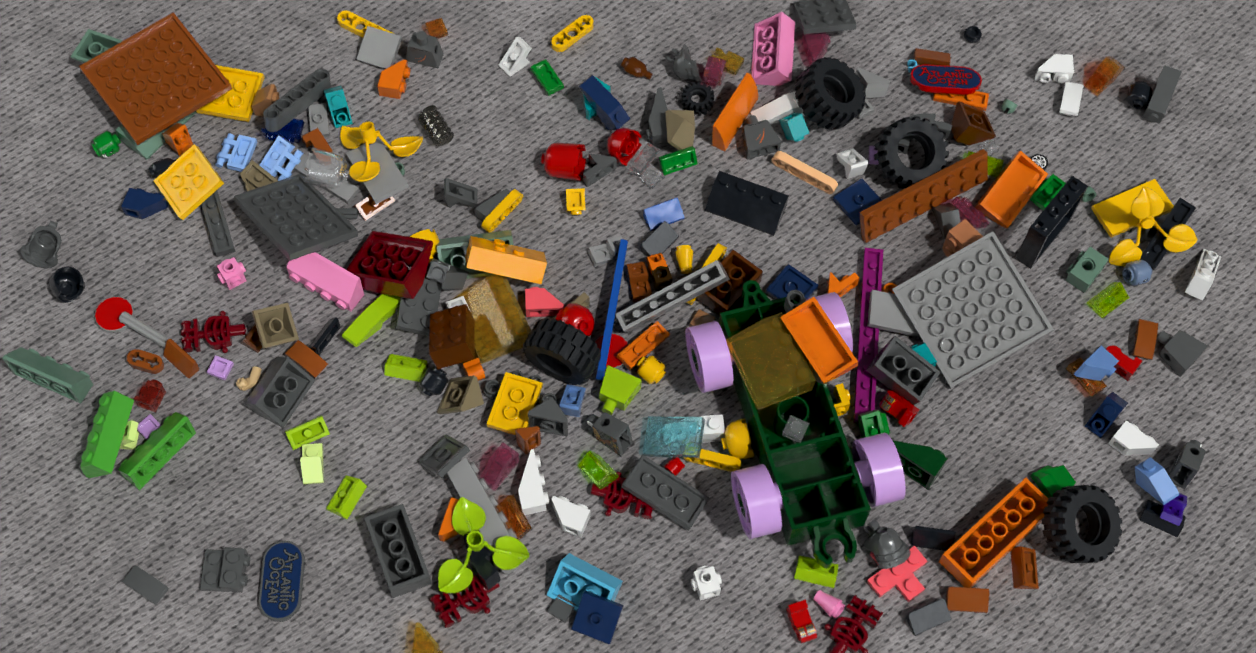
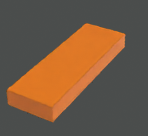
M979 91L967 95L934 93L933 101L956 105L960 101L979 110L986 111L989 93Z
M656 321L617 355V358L630 371L643 357H646L670 336V333Z

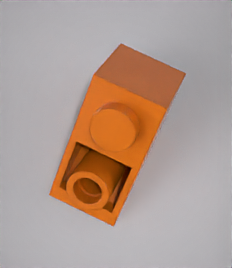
M403 59L381 72L377 86L379 96L400 99L402 93H405V80L410 77V68L408 67L407 60Z
M176 123L162 133L165 142L178 156H181L193 145L188 129L184 124Z

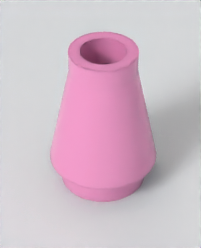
M821 590L813 598L829 617L833 616L835 619L840 616L845 608L842 600Z

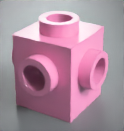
M234 257L226 259L217 265L220 272L217 276L222 284L226 283L229 290L246 282L244 276L246 270L241 262L237 263Z

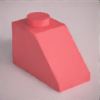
M531 287L530 289H525L526 317L556 316L560 309H564V304L545 288Z

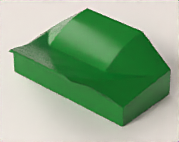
M1052 174L1041 183L1030 200L1041 210H1044L1066 183Z
M877 409L858 414V424L862 438L881 433L889 435L890 431L886 413H881Z
M1047 465L1031 474V478L1048 499L1053 497V493L1057 490H1061L1066 486H1074L1076 483L1064 465L1054 467Z

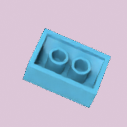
M569 553L560 561L547 596L555 600L559 598L557 596L560 594L576 604V606L559 598L560 600L574 606L573 610L578 611L585 590L614 601L623 581Z

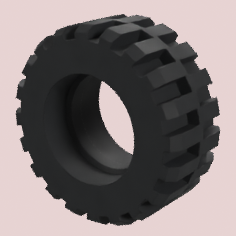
M831 57L817 59L796 80L795 97L798 99L797 104L799 108H802L803 114L807 115L812 123H817L819 127L831 130L840 129L857 117L864 108L866 94L863 92L864 86L860 82V77L854 73L852 68H849L845 62H840L839 59ZM826 88L832 93L834 98L830 96Z
M918 116L912 118L905 117L883 130L884 132L879 135V142L875 144L877 153L874 154V159L879 162L876 165L877 169L883 171L881 176L884 179L889 178L891 185L898 184V188H908L946 167L948 162L945 158L949 157V151H946L945 147L948 146V142L943 140L942 137L945 135L942 131L939 132L937 130L938 126L935 123L931 125L929 124L930 120L926 118L920 120ZM903 137H912L922 145L925 152V160L921 168L913 170L901 162L898 156V144Z
M554 318L538 320L523 344V352L533 365L540 371L545 372L546 375L552 376L566 384L582 385L588 382L601 359L600 349L589 336H586L584 332L574 328V326L568 325L561 320L557 321Z
M1095 485L1066 486L1054 492L1053 497L1048 499L1046 503L1048 506L1044 507L1043 510L1044 518H1042V525H1044V530L1042 532L1043 536L1047 538L1046 543L1048 547L1053 548L1051 551L1056 556L1070 563H1097L1107 559L1108 555L1115 551L1114 547L1118 546L1120 542L1118 538L1122 535L1120 524L1123 523L1122 518L1119 517V507L1115 506L1114 503L1116 502L1112 496H1108V492ZM1080 507L1085 512L1089 525L1088 533L1084 540L1079 537L1075 526L1076 514Z

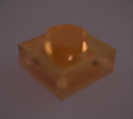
M442 18L425 23L429 36L436 38L448 36V31Z

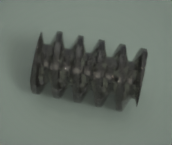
M432 105L421 111L418 121L423 129H425L432 143L435 146L448 144L453 139L454 133L451 132L441 113L437 111V107Z

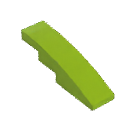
M381 294L354 320L342 334V337L355 347H358L380 330L383 322L395 314L396 308L399 307L400 297Z

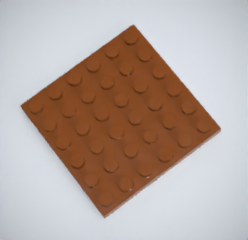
M174 12L79 66L82 73L137 145L232 89L229 81Z

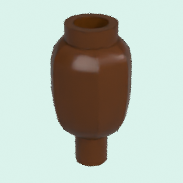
M625 57L621 64L624 71L634 77H645L650 80L653 75L647 71L646 65L634 57Z

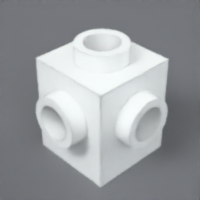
M701 566L697 568L693 573L691 585L693 591H697L699 599L704 600L720 595L721 588L719 584H722L719 572H715L714 566Z

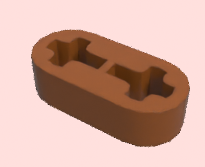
M134 349L127 355V361L132 368L151 374L160 373L164 369L163 360L156 354ZM139 356L140 359L143 360V361L136 360V361L134 362V361H133V358H137V357ZM157 361L159 365H154V367L152 368L150 363H155Z

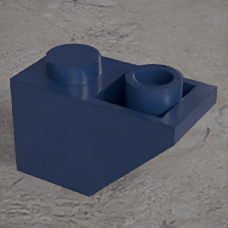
M129 188L121 205L126 216L145 219L168 207L165 196L160 193H149L140 188Z
M1112 391L1092 415L1085 427L1101 438L1127 406L1128 402Z

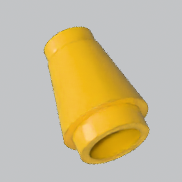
M680 245L676 247L675 255L681 274H688L692 272L693 250L690 245Z

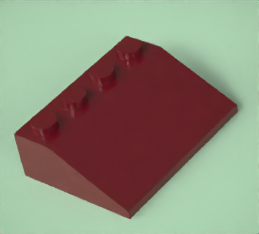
M372 231L347 268V271L360 278L363 290L414 299L424 282L433 241Z

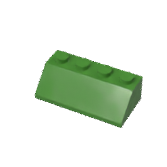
M116 391L104 393L99 400L100 406L93 419L94 425L87 438L86 450L81 457L80 468L87 478L112 474L134 403L133 399Z
M177 412L172 416H168L164 420L163 425L158 430L153 431L149 439L144 444L139 445L129 459L122 462L118 469L122 477L140 491L196 434L190 420L185 415Z

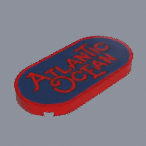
M923 64L914 67L910 75L912 85L918 86L921 91L931 93L973 94L976 90L980 89L982 83L979 73L971 68L961 66Z

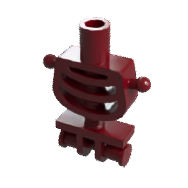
M221 311L220 316L209 317L204 325V331H200L198 319H193L194 328H190L192 325L191 321L181 322L183 326L181 335L184 336L181 338V343L184 346L183 350L186 353L192 352L191 343H194L196 351H201L200 339L205 338L212 349H222L223 353H227L228 348L226 347L232 346L233 336L246 335L245 324L231 325L229 317L225 316V311ZM214 337L216 342H212L209 338Z
M620 471L615 473L616 477H610L608 486L593 483L591 495L605 498L603 506L608 509L605 511L606 516H610L611 511L616 513L625 512L632 502L637 504L634 517H638L640 508H643L644 513L642 517L652 519L651 514L655 510L653 507L642 502L633 494L624 492L621 486L626 478H621L622 474ZM617 485H620L621 491H617ZM622 500L627 501L624 505L620 506Z
M473 575L471 582L473 589L469 591L467 587L465 595L460 596V592H457V599L452 601L448 593L442 592L446 599L444 602L441 601L439 594L431 597L430 601L435 606V612L440 611L441 614L438 617L440 620H443L444 627L448 628L455 623L450 615L454 614L458 622L462 621L456 609L460 605L471 614H476L482 609L486 614H489L491 610L487 607L490 604L487 594L499 588V584L497 583L488 591L480 583L478 577ZM470 601L474 607H470L466 603Z
M855 594L850 604H854L859 608L856 609L848 604L845 609L855 618L840 617L837 619L834 627L830 626V624L824 625L826 630L832 631L829 638L836 642L830 653H845L846 650L851 653H857L859 650L862 653H868V650L863 647L868 639V633L861 624L864 622L874 629L877 624L876 621H879L883 612L875 609L873 604L871 607L867 606V600L864 599L863 601ZM862 609L868 611L866 615L861 612ZM869 615H871L872 617H874V618L876 619V621H874L873 619H871V618L869 617ZM857 630L861 633L863 639H861L860 635L856 632Z

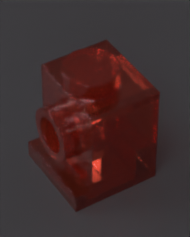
M154 379L151 381L147 380L145 386H142L140 389L139 397H134L137 406L156 412L166 394L162 386L163 384Z

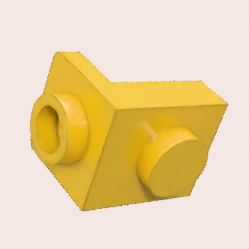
M584 188L566 189L567 212H571V215H582V211L586 210Z
M843 383L835 385L833 391L837 404H834L838 416L846 414L850 407V393L848 389L844 388Z

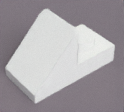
M516 37L499 63V66L509 76L514 75L530 63L526 57L532 48L521 37Z
M849 149L836 154L837 160L845 167L847 179L864 174L868 161L857 151Z

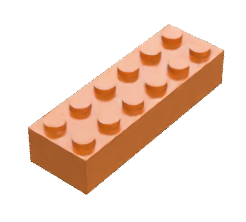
M1025 478L942 555L939 563L963 587L972 588L1042 522V518H1044L1043 510L1044 507L1048 506L1046 504L1048 498Z

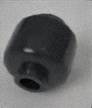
M1144 81L1133 83L1130 85L1126 100L1128 104L1135 109L1146 107L1151 99L1152 88Z
M436 366L427 368L419 381V384L423 387L422 392L429 396L433 394L440 395L448 383L447 373L442 369H437Z

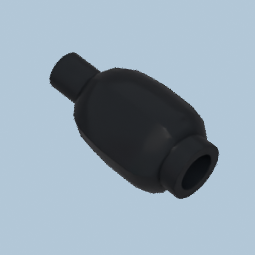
M165 158L154 162L152 167L148 168L152 178L158 177L165 172L177 159Z

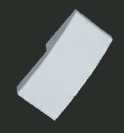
M1071 82L1065 83L1059 113L1078 116L1084 85Z

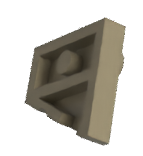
M253 160L240 173L247 191L278 181Z

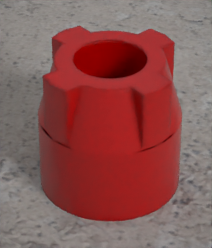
M673 457L663 466L664 469L675 476L685 467L678 457Z

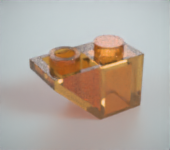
M1106 56L1084 86L1099 96L1116 80L1125 66L1112 56Z

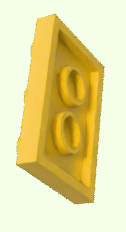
M505 372L486 424L487 427L516 435V429L527 428L529 426L528 411L535 408L543 383Z

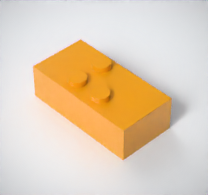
M470 236L465 255L466 268L542 284L547 265L544 252L505 244V241L500 239L492 241Z

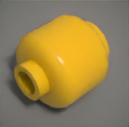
M653 355L648 358L643 357L637 364L639 367L637 374L648 384H657L666 374L664 371L665 365Z

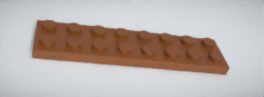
M982 149L861 211L862 240L867 243L876 239L880 235L931 210L932 207H937L988 180V153Z

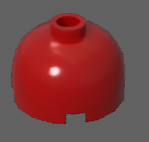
M625 127L615 130L607 140L608 154L611 157H615L617 163L629 165L627 164L631 158L634 161L641 150L642 144L639 143L640 133ZM624 153V154H627V155H629V156H623V157H622L621 154Z
M570 303L564 309L559 310L555 318L557 321L561 320L568 325L574 326V328L584 332L586 336L592 334L595 322L593 314L588 308L577 303Z

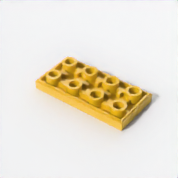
M1155 179L1092 206V211L1110 238L1137 227L1139 222L1137 217L1133 215L1131 206L1143 186L1155 191L1164 202V210L1160 215L1153 216L1154 219L1172 210L1174 205Z

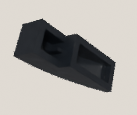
M468 534L463 535V536H464V542H465L466 550H467L468 547H469V546H468V543H467V535H468ZM485 546L480 551H472L469 559L481 583L489 591L501 581L498 570L492 565L494 563L492 552Z

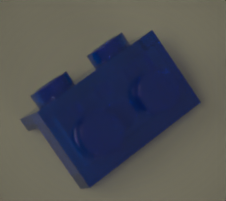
M293 119L276 132L267 131L264 127V129L261 128V133L267 140L275 141L279 135L291 144L294 142L300 143L305 122Z

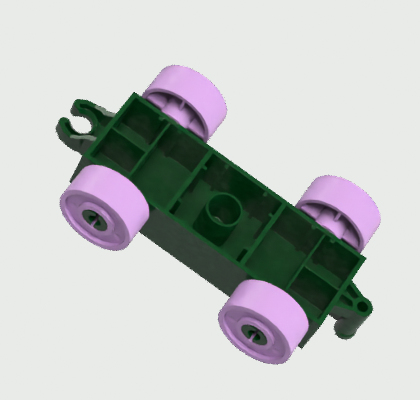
M749 280L743 285L738 309L720 313L719 323L712 321L688 327L685 331L688 357L699 390L702 393L730 387L734 383L760 462L759 465L731 472L732 492L741 525L749 539L777 533L782 529L787 546L811 540L813 556L817 563L825 569L830 568L833 562L831 555L826 551L825 545L830 540H838L844 546V560L851 563L857 551L856 539L851 529L865 525L871 510L870 506L876 507L903 500L905 497V477L899 454L890 436L887 433H881L854 440L851 455L827 384L818 383L814 379L804 353L780 319L781 316L786 314L784 309L786 297L770 300L760 289L758 282ZM832 292L815 296L852 352L851 327L846 309L839 295ZM790 300L793 304H798L797 301Z

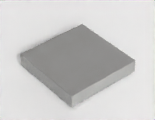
M367 26L356 60L387 69L394 63L402 37Z

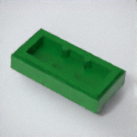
M546 59L531 66L532 73L548 96L564 89V84Z
M693 146L659 157L663 175L698 164Z

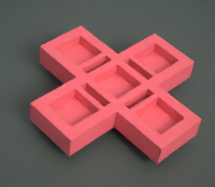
M916 546L909 549L910 556L904 563L893 568L882 569L867 580V583L879 598L896 586L905 599L910 602L925 590L913 573L928 561ZM870 552V556L877 563L874 553Z

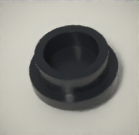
M970 26L964 31V38L970 43H976L981 39L982 34L977 26Z

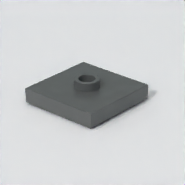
M446 434L418 462L422 467L442 478L470 449L467 445Z

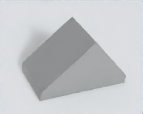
M858 67L855 74L860 77L866 98L885 97L891 81Z

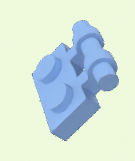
M228 133L222 142L221 152H218L216 156L217 161L215 165L222 168L223 164L227 162L228 169L242 172L251 160L258 143L257 139L239 135L237 140H234L235 136ZM233 148L232 153L228 154L229 150Z
M278 135L259 166L273 177H276L279 172L281 175L278 181L291 177V172L296 164L300 163L303 152L297 149L295 154H292L291 152L295 146ZM288 158L290 160L285 168L282 167Z

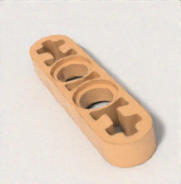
M777 151L771 159L775 166L828 194H833L838 187L837 181L832 177L782 151Z

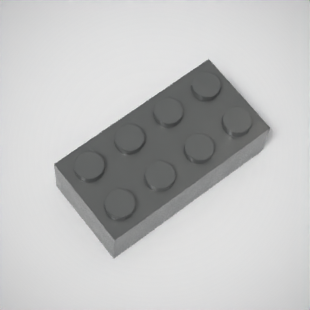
M404 504L364 517L393 598L432 584Z

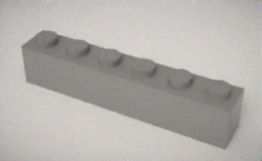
M716 260L615 315L623 331L629 333L730 279L721 262Z
M465 458L450 469L447 474L460 497H464L479 505L484 510L486 521L479 530L484 540L496 548V541L500 537L511 536L517 539L515 531L512 528L509 529L506 524L508 521L503 511L499 512L496 507L499 504L497 499L487 491L489 485L486 480L479 477L478 472L480 470L477 464ZM526 560L512 570L501 569V571L508 575L528 562Z

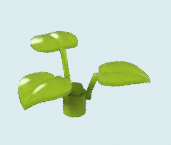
M464 497L459 499L454 508L452 525L458 534H468L467 543L469 547L464 564L457 559H450L440 567L438 589L443 593H457L463 591L471 584L473 572L466 568L471 552L480 551L484 546L495 552L493 554V562L502 570H512L529 558V552L525 545L514 537L503 536L498 538L496 548L484 541L483 535L479 531L474 530H480L484 526L486 521L485 512L479 505Z

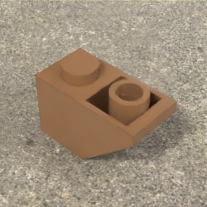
M270 84L256 92L252 104L256 116L264 117V110L279 99V92H277L275 84Z

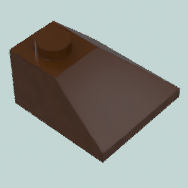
M957 102L951 123V131L956 142L969 146L996 137L984 111L963 102Z

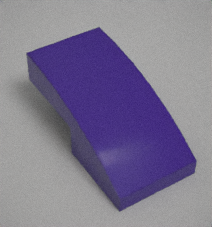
M1179 493V496L1162 505L1160 518L1179 526L1183 519V511L1187 505V496Z

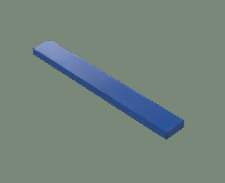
M623 239L620 240L601 347V359L597 369L596 379L603 380L605 376L628 244L627 240Z

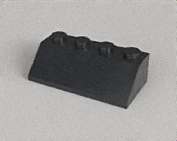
M719 171L712 186L705 211L774 236L787 207L789 195Z

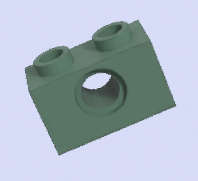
M1089 247L1086 252L1082 251L1076 259L1078 261L1077 264L1074 265L1072 263L1066 271L1068 276L1065 281L1083 293L1086 292L1109 260L1092 247Z

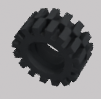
M700 81L696 85L695 82H692L691 86L690 84L686 85L682 92L681 103L683 109L694 111V116L695 113L701 116L702 112L704 115L707 114V111L710 112L714 104V91L711 90V86L707 87V83L701 85ZM701 95L705 100L697 103L692 101L691 97Z

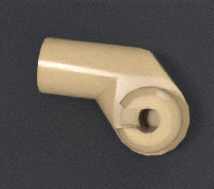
M256 366L252 367L250 376L246 379L239 378L236 386L242 391L256 386L262 369Z

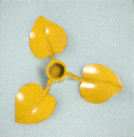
M364 122L359 127L342 126L340 139L345 148L355 149L361 144L366 145L367 162L359 161L353 164L349 169L350 177L355 181L363 182L371 180L379 174L380 165L378 162H371L369 144L375 143L377 137L380 138L389 150H394V155L399 157L414 154L420 147L423 137H400L393 140L390 146L382 137L380 131L375 130L372 122Z
M1143 186L1131 206V211L1139 222L1137 224L1136 243L1134 244L1131 239L1120 241L1111 251L1108 261L1112 265L1125 267L1129 262L1140 260L1142 251L1137 246L1140 244L1141 228L1150 229L1155 226L1167 237L1163 245L1171 252L1186 251L1198 239L1194 230L1185 224L1172 227L1169 234H1167L1153 217L1162 213L1164 202L1155 191Z

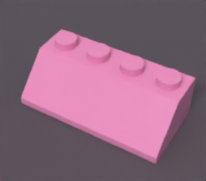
M783 12L755 24L751 76L758 85L781 86L792 81L795 21Z
M316 252L291 261L289 260L287 271L289 278L293 282L304 284L306 289L311 292H318L324 300L335 302L336 306L342 310L347 309L352 312L364 296L361 280L358 276Z

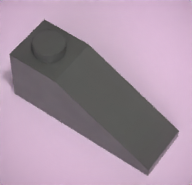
M661 87L657 89L648 129H646L647 139H651L652 145L668 143L665 113L668 109Z

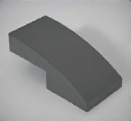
M136 565L122 580L127 587L136 591L155 605L169 590L166 585Z

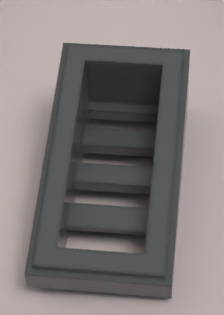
M506 188L478 205L474 209L475 216L483 222L510 193L509 190Z

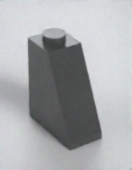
M1164 65L1154 84L1150 102L1146 106L1142 118L1160 124L1182 71Z

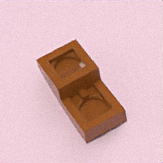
M645 262L626 264L633 302L641 301L652 295Z
M1138 319L1132 356L1153 360L1158 323Z
M299 340L285 353L287 357L314 379L328 365L318 354Z

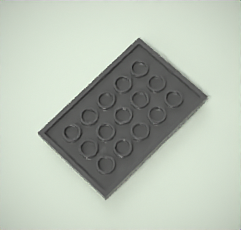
M302 174L234 196L235 203L290 261L358 236V230Z

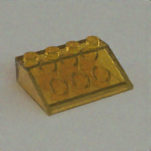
M494 274L486 277L453 298L456 299L464 296L475 320V349L480 364L523 348V344L531 329L506 276Z
M782 312L764 318L726 339L730 354L757 410L809 392L813 389L816 382L800 347L780 319L783 316Z

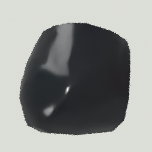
M66 266L61 267L51 275L49 286L58 301L68 303L82 294L85 289V282L77 269Z

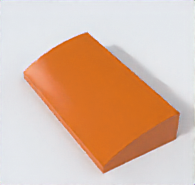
M746 73L713 125L712 146L722 151H726L758 100L757 86L750 73Z
M1019 151L1011 158L974 208L1007 229L1047 177L1048 173L1022 151Z
M815 297L780 317L823 384L858 366L857 359Z

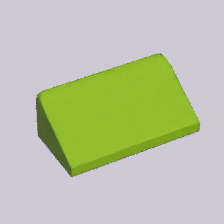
M390 354L385 363L384 375L419 382L426 370L428 361Z
M322 415L285 430L293 450L330 434Z
M346 475L326 510L344 519H348L367 485L358 478Z
M799 555L794 579L834 588L839 565L832 563L830 568L825 569L817 563L816 559Z

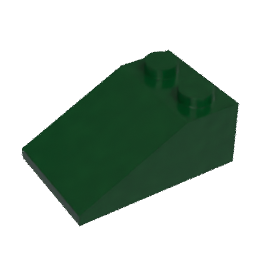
M893 441L899 454L904 474L929 490L941 473L948 458L940 450L929 446Z

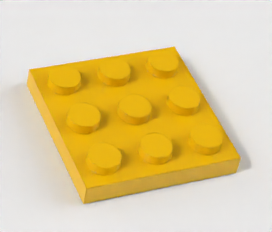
M216 65L229 81L232 89L199 108L196 112L250 122L253 113L252 104L256 92L262 87L265 78L264 74Z
M195 144L173 162L165 172L153 180L175 213L182 220L224 184L208 159Z

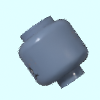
M1144 260L1129 262L1122 271L1123 279L1132 286L1149 282L1152 275L1151 266Z

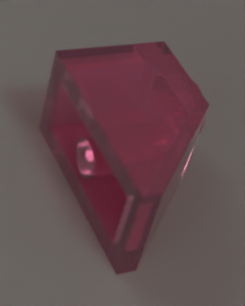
M826 32L803 34L802 44L810 65L817 59L823 58L827 52L830 37Z
M709 56L703 74V82H706L709 86H721L727 72L726 60Z
M502 442L490 457L480 478H484L489 488L496 491L519 463V453Z

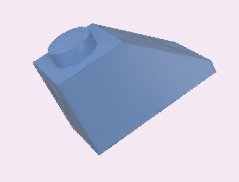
M1100 346L1078 368L1074 375L1080 378L1101 381L1105 376L1109 378L1117 370L1114 366L1119 360L1103 346Z
M1151 457L1135 466L1137 485L1160 503L1165 505L1179 496V492L1165 468Z

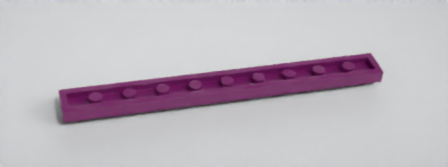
M864 249L853 423H858V414L875 410L876 378L867 372L866 369L878 354L879 329L868 327L867 325L870 292L872 290L881 291L883 249Z

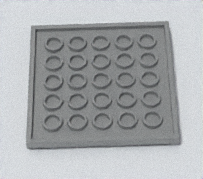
M994 231L892 289L922 341L926 343L936 359V364L950 388L959 385L1054 331Z

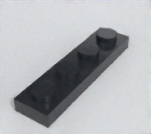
M1179 198L1160 227L1169 234L1172 227L1186 224L1196 207ZM1159 230L1142 253L1140 259L1146 261L1153 270L1156 269L1168 251L1163 245L1167 237Z

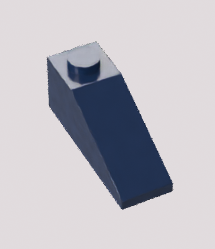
M593 75L579 85V88L607 130H617L630 120L622 105Z

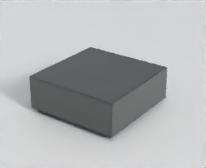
M560 594L557 596L576 606V604L561 596ZM556 598L548 613L566 623L574 611V606Z

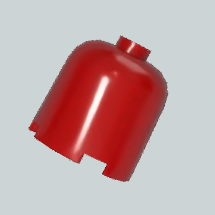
M552 143L549 145L541 157V163L544 164L546 173L556 178L581 181L579 176H583L586 165V158H583L582 152L586 151L585 145L573 143Z

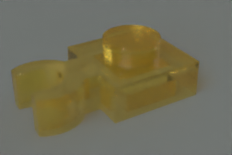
M720 48L715 50V54L719 56L711 55L712 62L720 63V68L734 75L737 74L744 63L743 57L730 51L725 54Z

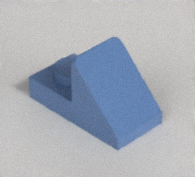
M566 385L559 406L565 415L580 417L586 388Z

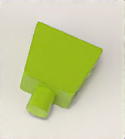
M608 365L599 393V400L604 402L601 409L602 412L612 415L615 408L624 411L641 389L642 379Z

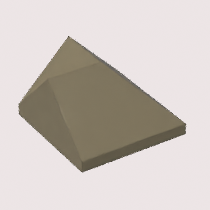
M665 111L668 143L678 150L693 146L695 132L694 111Z
M288 303L252 311L263 349L274 348L299 340Z
M473 375L451 378L437 413L463 412L483 405L484 401L477 377Z

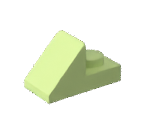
M133 420L127 422L119 449L136 450L139 431H137L138 422Z
M323 444L302 445L300 463L303 484L324 483Z

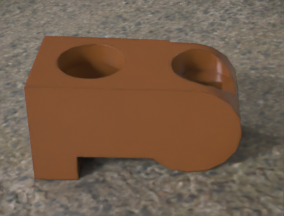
M318 128L302 136L306 148L312 146L320 164L327 165L332 162L333 151Z

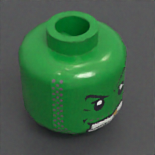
M105 131L93 139L92 147L99 157L108 158L120 150L119 144L121 141L116 133L112 135L111 132Z

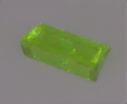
M1113 282L1090 299L1087 304L1101 318H1104L1129 299V296L1121 282Z
M590 450L578 465L599 489H603L619 477L599 454Z

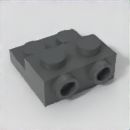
M206 549L200 585L201 591L243 593V586H247L248 575L245 574L246 566L249 567L250 554L247 553L246 549Z

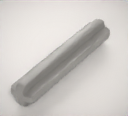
M126 311L122 312L119 317L120 322L164 348L167 340L171 339Z

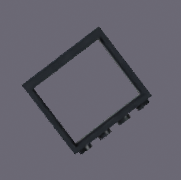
M1071 176L1030 226L1015 259L1030 269L1035 265L1072 219L1088 185ZM1036 224L1040 225L1039 229L1035 227Z

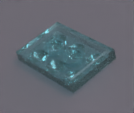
M648 416L642 454L652 457L700 458L705 419L703 417Z

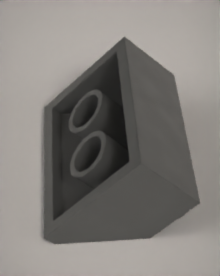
M896 336L883 347L866 369L867 372L891 391L904 397L913 405L921 402L940 374L938 369Z
M276 357L244 404L257 415L284 428L315 382V379L289 357Z

